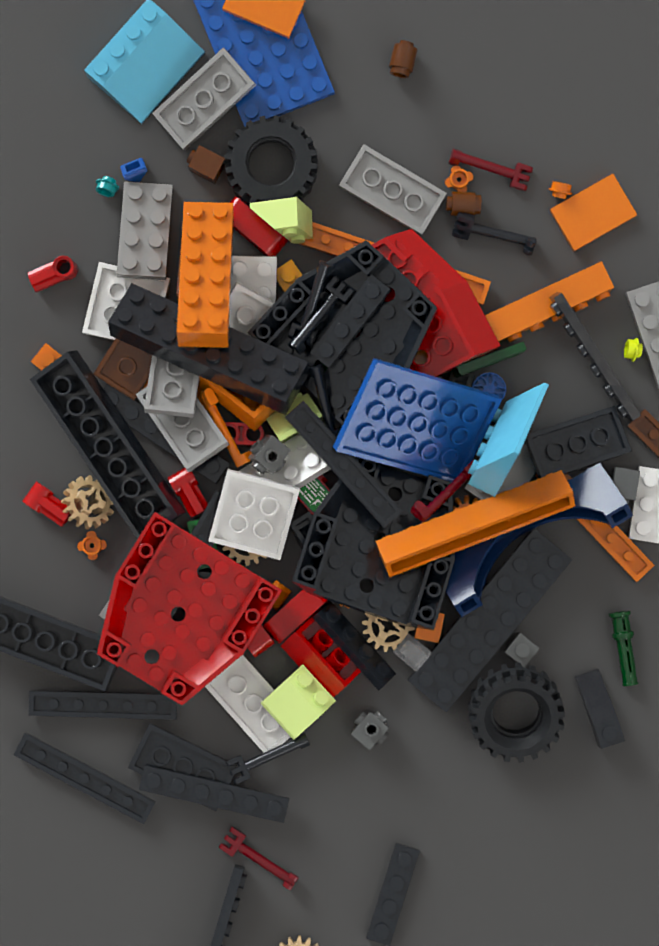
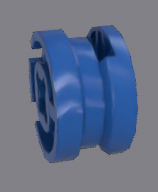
M492 372L481 374L472 385V388L498 395L502 400L506 394V384L503 378Z

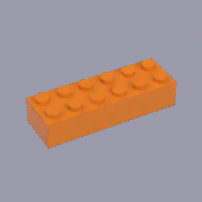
M184 202L177 318L178 347L228 348L234 226L233 203Z

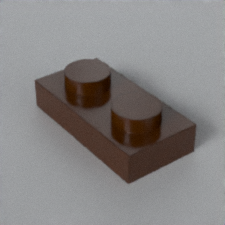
M643 409L640 412L641 416L632 421L627 428L659 458V422L646 409Z

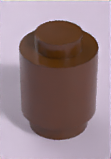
M401 40L400 43L394 44L389 64L391 75L399 78H409V74L413 72L418 51L414 47V43Z
M451 192V196L446 197V211H450V216H457L459 212L472 215H480L481 195H476L475 192Z

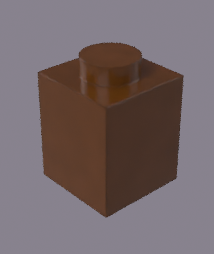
M200 145L197 150L193 149L187 159L190 172L213 184H216L226 165L224 157Z

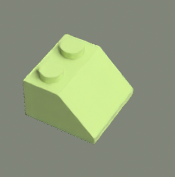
M297 197L250 203V208L291 243H304L305 239L313 238L312 210Z
M301 392L298 393L286 414L288 415L304 401L319 419L323 420L321 412L308 393L302 395ZM274 411L266 421L280 442L284 443L299 434L285 419L286 415Z
M302 664L260 704L294 740L336 700Z

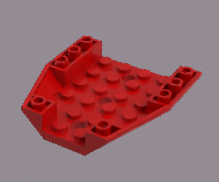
M413 229L387 236L372 244L375 249L388 259L438 308L418 351L423 350L427 353V361L424 364H417L414 358L410 367L411 370L439 377L476 356L480 358L501 347L468 282ZM390 288L392 291L384 301L390 302L394 299L395 291Z
M154 512L115 575L97 654L117 667L120 666L180 705H184L244 654L282 590ZM203 564L211 568V574L206 579H202L197 575L198 567ZM175 607H182L185 611V617L180 621H175L171 617V611ZM150 649H154L159 653V659L155 663H148L145 660V653Z

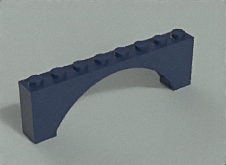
M601 463L589 467L573 479L567 480L573 491L575 507L455 552V561L446 592L461 617L483 605L481 602L482 591L493 564L506 547L525 532L545 523L564 519L594 520L609 524L611 528H614L633 516L626 500Z

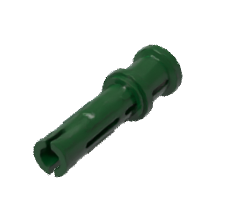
M630 610L609 613L614 630L612 638L617 642L622 686L638 684L631 642L634 631H631Z

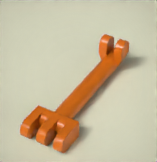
M205 389L197 398L205 410H208L212 420L230 444L227 446V449L236 467L239 468L248 464L251 461L248 457L252 452L240 453L216 406L219 401L213 389Z

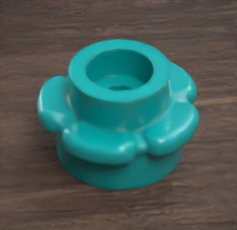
M103 176L102 179L96 180V191L100 195L114 197L115 192L119 190L116 180L112 177Z

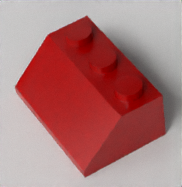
M312 617L281 645L282 649L299 667L303 664L333 698L361 672Z

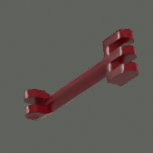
M454 148L448 164L458 166L461 162L510 178L509 187L521 191H526L528 186L519 183V180L529 182L530 176L522 174V171L532 173L533 167L519 162L516 163L515 169H511L465 154Z
M473 461L427 506L421 501H416L410 510L411 513L420 521L425 522L463 484L470 480L472 475L468 471Z
M232 826L229 831L237 836L236 839L226 835L224 840L231 844L230 848L223 843L219 845V848L232 857L236 851H239L284 881L283 886L291 891L299 877L292 872L288 873L243 843L246 835Z

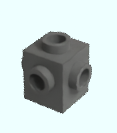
M265 434L262 440H257L250 449L252 453L248 458L254 462L252 467L258 472L274 474L275 471L279 472L286 463L284 459L291 450L273 435Z
M371 711L367 714L362 712L354 721L357 726L352 730L351 735L370 751L376 743L380 746L389 736L386 732L389 729L386 725L388 719L379 711H376L375 714ZM369 725H375L376 730L374 732H368L367 727Z

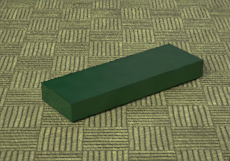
M523 341L464 363L452 369L453 375L459 378L525 352L526 346Z

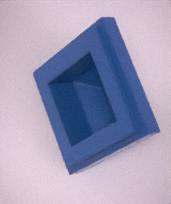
M143 158L120 166L124 179L127 181L140 182L147 173Z

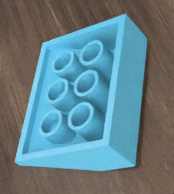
M146 0L84 71L92 82L142 124L203 56L205 51L152 0Z
M543 383L506 401L502 410L497 409L492 419L495 425L494 427L490 425L484 436V439L488 441L486 444L481 443L476 453V456L480 458L478 461L474 459L468 471L472 475L468 483L469 485L494 497L496 496L520 453L549 384Z

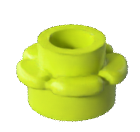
M638 338L634 340L627 339L625 343L624 358L631 359V362H634L636 358H640L642 355L643 344L639 343Z

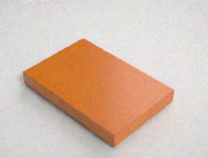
M226 0L222 10L289 39L306 0Z
M614 174L607 176L549 210L573 252L637 216L636 211Z

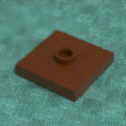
M115 338L93 374L130 399L135 400L137 398L136 394L142 390L149 379L152 355Z

